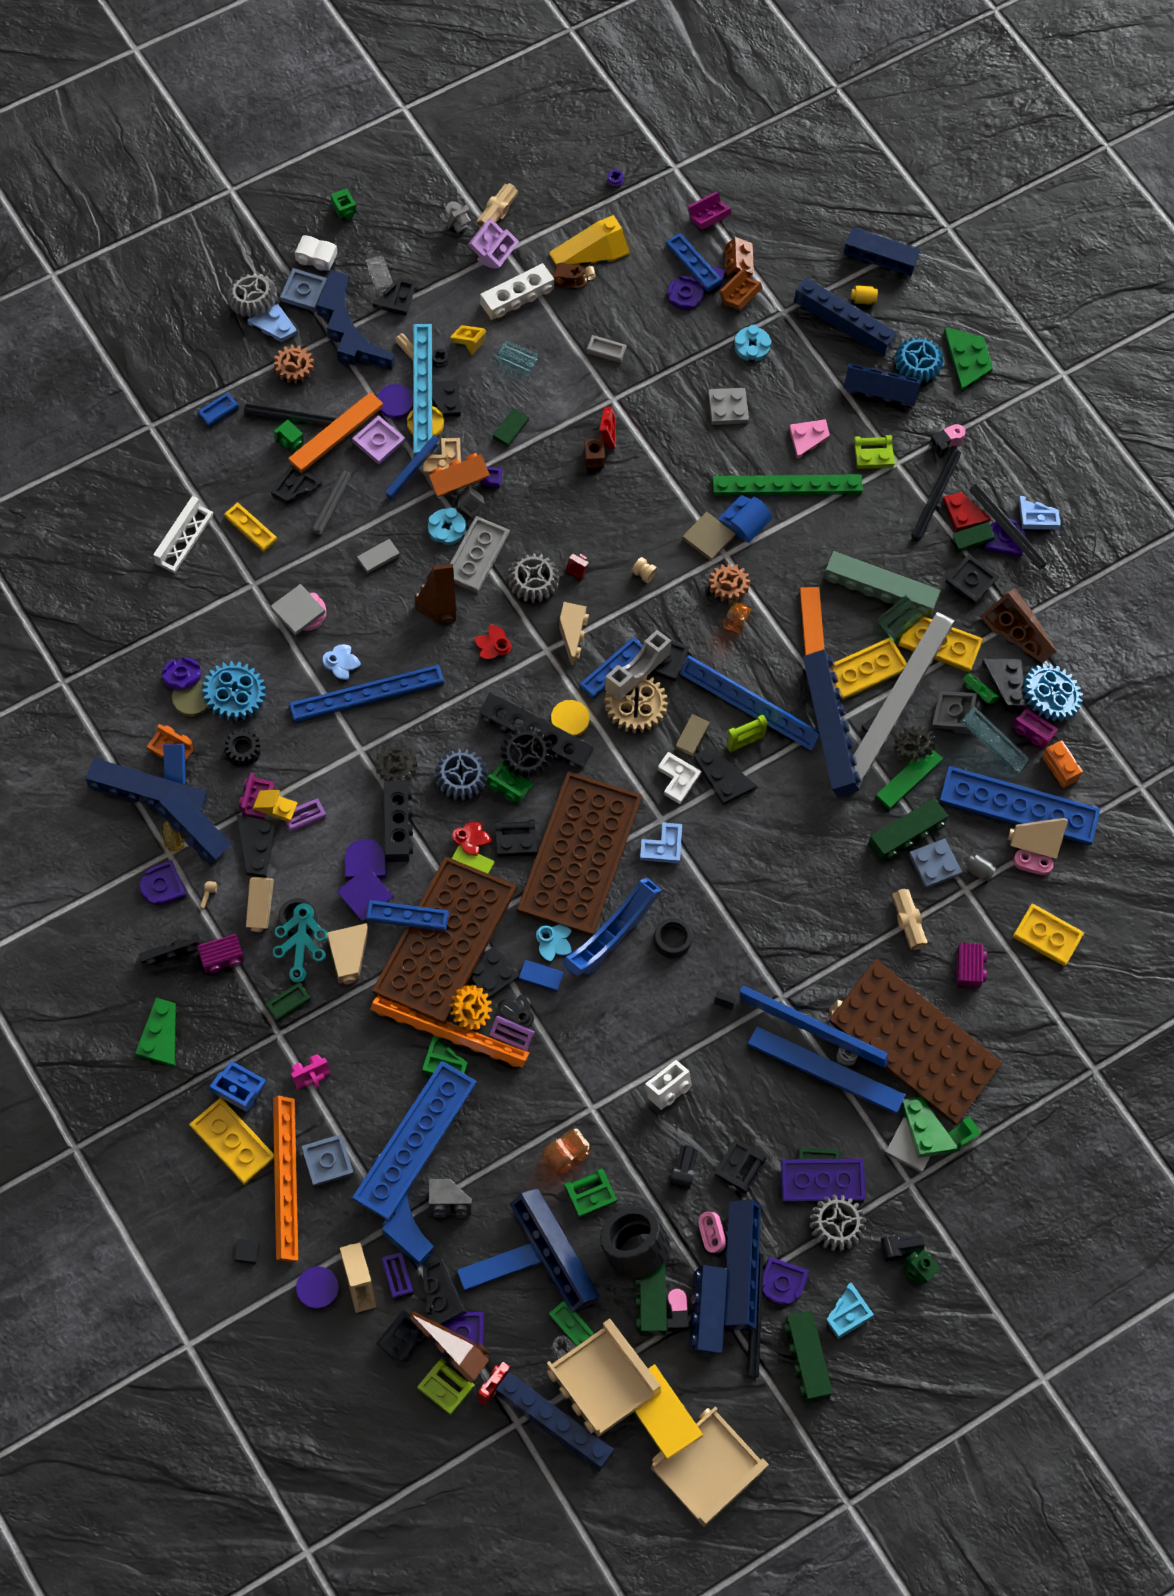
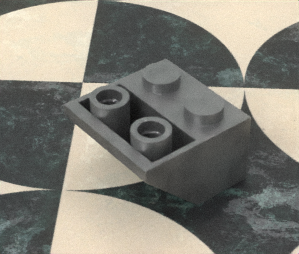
M429 1179V1215H433L435 1218H445L446 1215L465 1218L467 1215H471L472 1199L451 1179Z

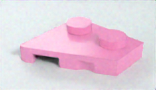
M826 419L791 424L789 426L797 459H800L804 453L809 450L812 451L818 444L824 443L830 437Z

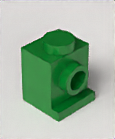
M346 188L331 194V206L335 209L340 219H351L356 214V204L348 189Z
M286 420L274 430L275 441L277 443L280 441L283 447L289 448L292 452L299 450L303 446V433L289 420Z

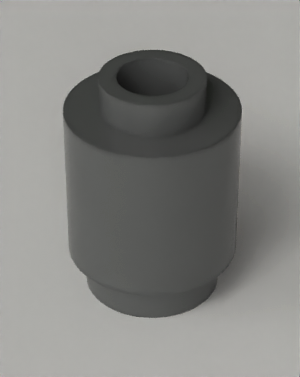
M978 854L975 857L971 855L965 865L968 867L967 871L981 880L985 879L987 881L991 879L996 870L993 863Z

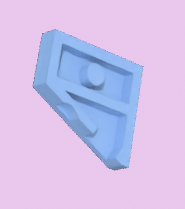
M278 304L271 307V311H265V315L261 313L258 314V317L255 315L248 319L249 326H256L262 330V333L273 336L274 339L280 342H284L297 335L296 328Z
M1020 496L1019 507L1022 529H1060L1059 510L1047 507L1039 502H1036V504L1025 500L1026 497Z

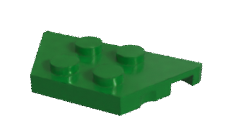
M945 328L944 334L960 391H964L967 386L976 383L981 377L988 375L993 370L985 338Z

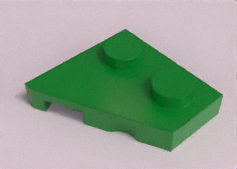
M966 674L962 679L966 683L965 686L972 692L978 693L980 698L987 704L997 703L1000 699L995 692L973 675Z
M433 1036L422 1074L432 1076L441 1061L465 1074L467 1062L455 1055L452 1049L446 1048L439 1042L437 1037Z

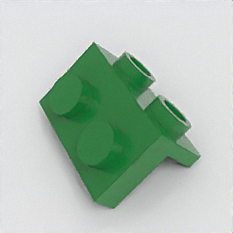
M500 763L493 774L488 775L487 785L491 790L504 794L509 801L521 804L532 789L533 783L525 778L520 779V775L514 777L512 775L513 771L507 772V767Z

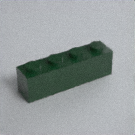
M933 798L871 835L868 844L881 862L885 859L891 860L900 850H908L914 845L915 841H922L930 835V832L934 830L939 831L945 827L948 815L937 800Z
M663 1263L652 1274L635 1278V1287H639V1295L635 1296V1307L639 1308V1316H636V1329H640V1336H665L667 1332L665 1263Z
M812 1310L787 1315L783 1328L785 1335H789L791 1343H788L790 1355H794L795 1358L793 1368L795 1376H799L801 1384L798 1385L801 1398L804 1397L805 1403L830 1398L833 1391Z

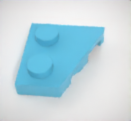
M849 1283L843 1296L836 1303V1307L829 1314L827 1324L839 1339L873 1319L874 1314L853 1284Z

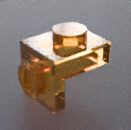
M734 602L728 611L723 627L741 634L752 608L747 607L743 603Z

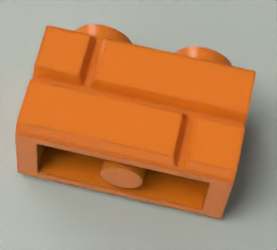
M1059 741L1045 749L1042 758L1062 788L1079 781L1083 771L1077 765L1076 760L1063 741Z

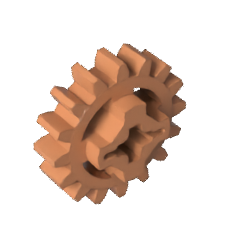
M291 345V349L285 346L284 352L279 350L278 356L274 357L276 375H280L281 380L287 378V383L294 380L296 384L298 379L304 382V377L309 378L310 372L314 371L312 353H308L307 348L301 350L300 345L297 348Z
M728 563L727 567L721 564L720 570L714 568V573L710 574V592H715V598L720 596L722 602L725 599H728L729 603H731L732 599L738 602L739 596L745 598V593L749 592V574H744V568L739 570L737 564L734 567H731L730 563Z

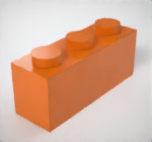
M477 453L467 456V460L463 462L456 460L449 463L448 468L442 470V467L432 470L429 479L437 498L490 477L482 454L477 456Z

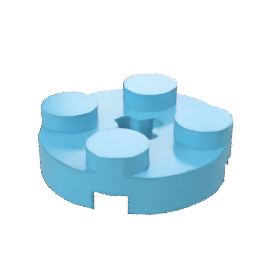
M750 325L737 333L734 342L735 352L744 360L755 359V361H760L769 354L771 339L763 329L757 325ZM750 342H755V343H756V346H754V345L749 346V343H750Z
M441 509L429 517L428 533L433 541L447 546L461 541L465 533L466 523L463 516L456 509ZM444 524L451 525L450 530H447L446 528L442 527L444 526Z

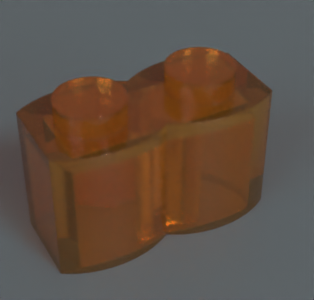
M575 1127L544 1148L542 1154L556 1173L561 1171L565 1173L573 1167V1162L577 1160L583 1161L590 1155L591 1146L578 1128Z

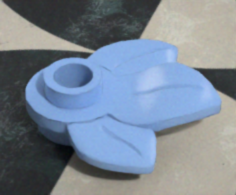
M338 645L333 651L326 652L322 658L323 666L327 670H332L335 677L343 680H348L349 671L358 668L361 663L356 656L350 654L351 647L349 645Z

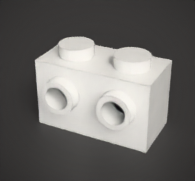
M675 1060L645 1084L648 1099L661 1110L667 1105H671L677 1097L686 1093L692 1086L690 1071Z

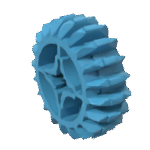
M919 336L916 340L911 337L909 341L904 340L903 344L898 346L895 352L894 364H896V370H900V375L920 379L921 382L924 380L927 383L929 379L934 380L940 374L944 365V356H942V350H939L938 344L933 345V340L928 342L926 337L923 340H920Z

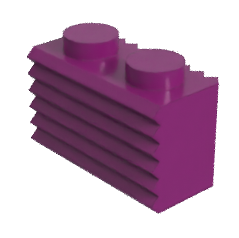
M236 934L197 946L205 973L210 972L214 974L221 971V968L237 967L244 961Z
M961 942L957 947L956 986L981 988L983 982H986L987 970H983V963L987 961V951H983V944Z

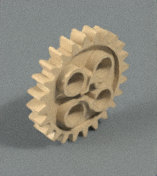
M646 676L629 691L631 695H625L620 701L606 692L605 704L607 705L605 706V711H609L608 718L613 717V724L619 722V729L626 726V732L632 728L633 733H636L637 729H640L641 733H643L645 727L650 731L651 724L657 727L658 721H663V715H666L667 711L665 708L668 706V702H665L667 701V695H663L665 689H659L660 682L654 684V678L652 677L650 680H647ZM638 688L637 718H634L635 689ZM643 693H648V694H650L651 696L645 697V696H643L642 694H643ZM628 709L630 712L624 713L622 710ZM646 710L649 714H643L641 711Z

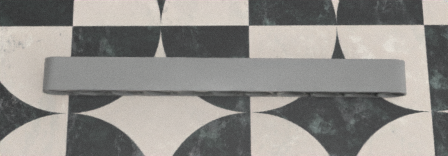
M939 612L936 613L854 754L857 760L855 770L858 771L861 778L859 787L949 634L955 620Z

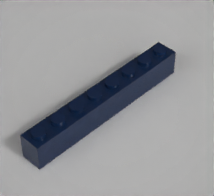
M823 649L805 655L803 659L831 787L836 796L841 797L860 791L859 783L861 778L858 771L855 770L857 760L851 752V749H853L852 740L847 735L850 729L843 717L846 715L843 704H840L842 694L836 686V683L839 681L836 672H833L832 668L835 666L832 655H828L826 650Z

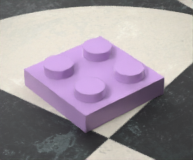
M378 415L352 438V442L380 465L405 443V437Z

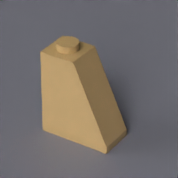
M1059 818L1015 825L1014 829H1010L1007 840H1010V846L1057 859L1068 820Z
M250 878L246 927H251V931L263 932V928H268L274 884L273 878Z
M367 923L327 932L339 984H351L359 979L368 937Z
M361 1243L341 1247L342 1262L355 1312L358 1313L376 1308L372 1282Z

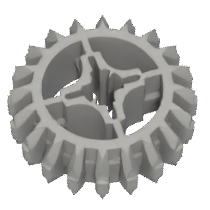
M254 273L252 276L249 274L246 277L240 276V280H235L228 290V302L232 310L237 315L241 314L243 317L246 315L250 318L252 315L258 317V314L261 313L265 315V311H271V307L275 306V301H277V289L274 282L268 276L264 277L263 274L257 276Z
M535 553L532 554V557L526 554L524 559L519 556L518 562L514 561L512 567L509 568V587L512 588L513 594L517 593L518 599L524 597L525 602L528 599H531L532 603L535 602V599L542 602L543 597L548 600L550 594L553 595L555 589L558 588V569L555 568L554 562L550 563L549 557L543 559L542 554L539 557H536ZM543 572H545L548 576V581L544 580V577L542 576ZM519 575L523 576V579L525 580L524 584H522L519 580Z
M833 1195L832 1201L825 1197L824 1203L819 1201L817 1203L818 1207H814L812 1210L814 1214L810 1216V1220L813 1221L810 1223V1228L815 1229L812 1235H819L817 1243L823 1240L825 1242L823 1247L826 1248L830 1244L832 1245V1251L835 1250L836 1246L839 1247L840 1251H843L844 1245L846 1248L851 1249L852 1243L857 1245L859 1242L858 1238L862 1239L864 1235L861 1231L866 1229V1226L863 1225L866 1222V1218L860 1217L864 1211L856 1210L859 1204L855 1203L852 1205V1198L844 1201V1195H841L840 1200H837V1196ZM833 1209L832 1217L821 1221L822 1215L827 1210ZM841 1209L846 1211L850 1216L843 1215ZM835 1219L842 1222L840 1228L834 1224ZM854 1225V1231L850 1235L843 1237L844 1228ZM826 1230L833 1231L835 1237L827 1233Z

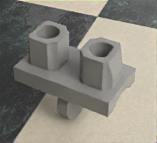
M449 202L445 210L449 216L446 225L448 228L453 226L457 234L466 230L467 225L471 222L467 215L469 207L465 205L461 210L459 203Z

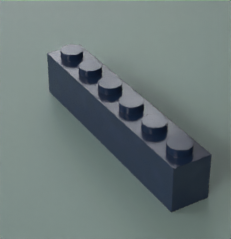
M807 277L796 288L795 303L885 357L894 345L897 335L896 331Z
M97 758L93 759L86 776L87 785L90 789L97 792L100 790L105 791L114 797H125L134 803H145L150 808H154L175 786L202 814L208 801L207 791Z
M535 1189L521 1193L510 1203V1206L570 1311L575 1312L589 1307L600 1295L540 1191Z
M753 1200L731 1201L727 1211L729 1223L726 1231L728 1245L725 1252L727 1281L724 1326L733 1331L756 1329L761 1205Z
M508 1372L496 1388V1396L599 1472L612 1456L613 1448L594 1434H591L586 1428L510 1372Z

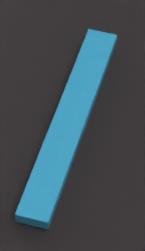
M413 324V457H415L432 437V324Z

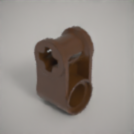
M560 262L556 265L552 274L554 285L558 287L583 289L588 283L587 278L584 276L583 267L580 265Z

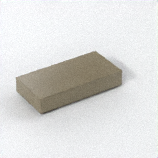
M692 714L675 748L693 756L710 722Z

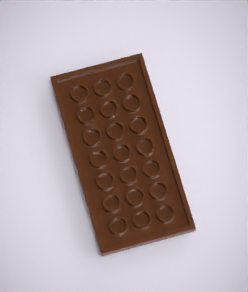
M568 771L517 912L593 936L641 803L642 795Z
M445 856L418 907L448 910L449 917L446 932L406 927L372 989L373 994L442 1024H446L451 1015L450 1012L454 1009L450 1007V1004L454 1003L451 997L457 995L456 990L462 989L463 986L467 985L516 893L517 886Z
M877 959L872 962L828 1020L839 1031L888 1053V1064L885 1069L953 1125L960 1121L1002 1063L996 1056Z

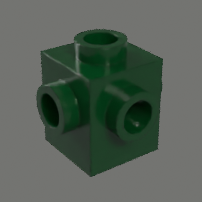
M925 1250L918 1253L912 1252L905 1259L907 1263L902 1267L908 1278L913 1280L918 1287L927 1283L941 1269L933 1257Z

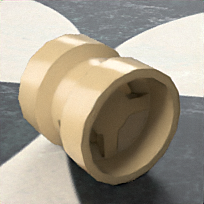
M641 557L633 566L631 573L636 576L640 575L644 582L649 583L655 576L658 568L653 564H647V560Z

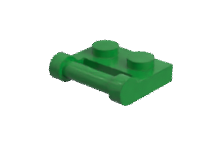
M602 1168L596 1170V1173L573 1183L567 1182L564 1184L566 1193L572 1202L578 1218L617 1203V1198ZM600 1180L601 1185L576 1195L575 1190Z

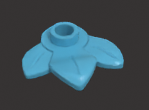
M562 925L554 927L542 926L537 930L536 939L540 943L539 952L544 959L551 962L555 954L564 956L571 953V946L566 939L571 934V930L568 927ZM548 934L550 937L548 939H544L542 935Z

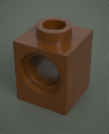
M603 438L584 440L585 468L604 467L605 452Z

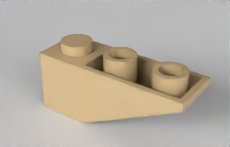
M564 602L559 628L570 663L574 665L575 659L580 657L581 648L578 646L579 642L584 640L585 631H582L583 625L587 626L589 614H586V606Z

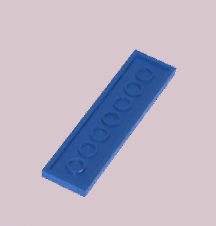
M952 766L948 767L939 803L1015 825L1065 818L1068 820L1063 838L1090 846L1093 843L1101 809Z
M441 1061L357 1189L352 1200L389 1221L473 1091L477 1081Z

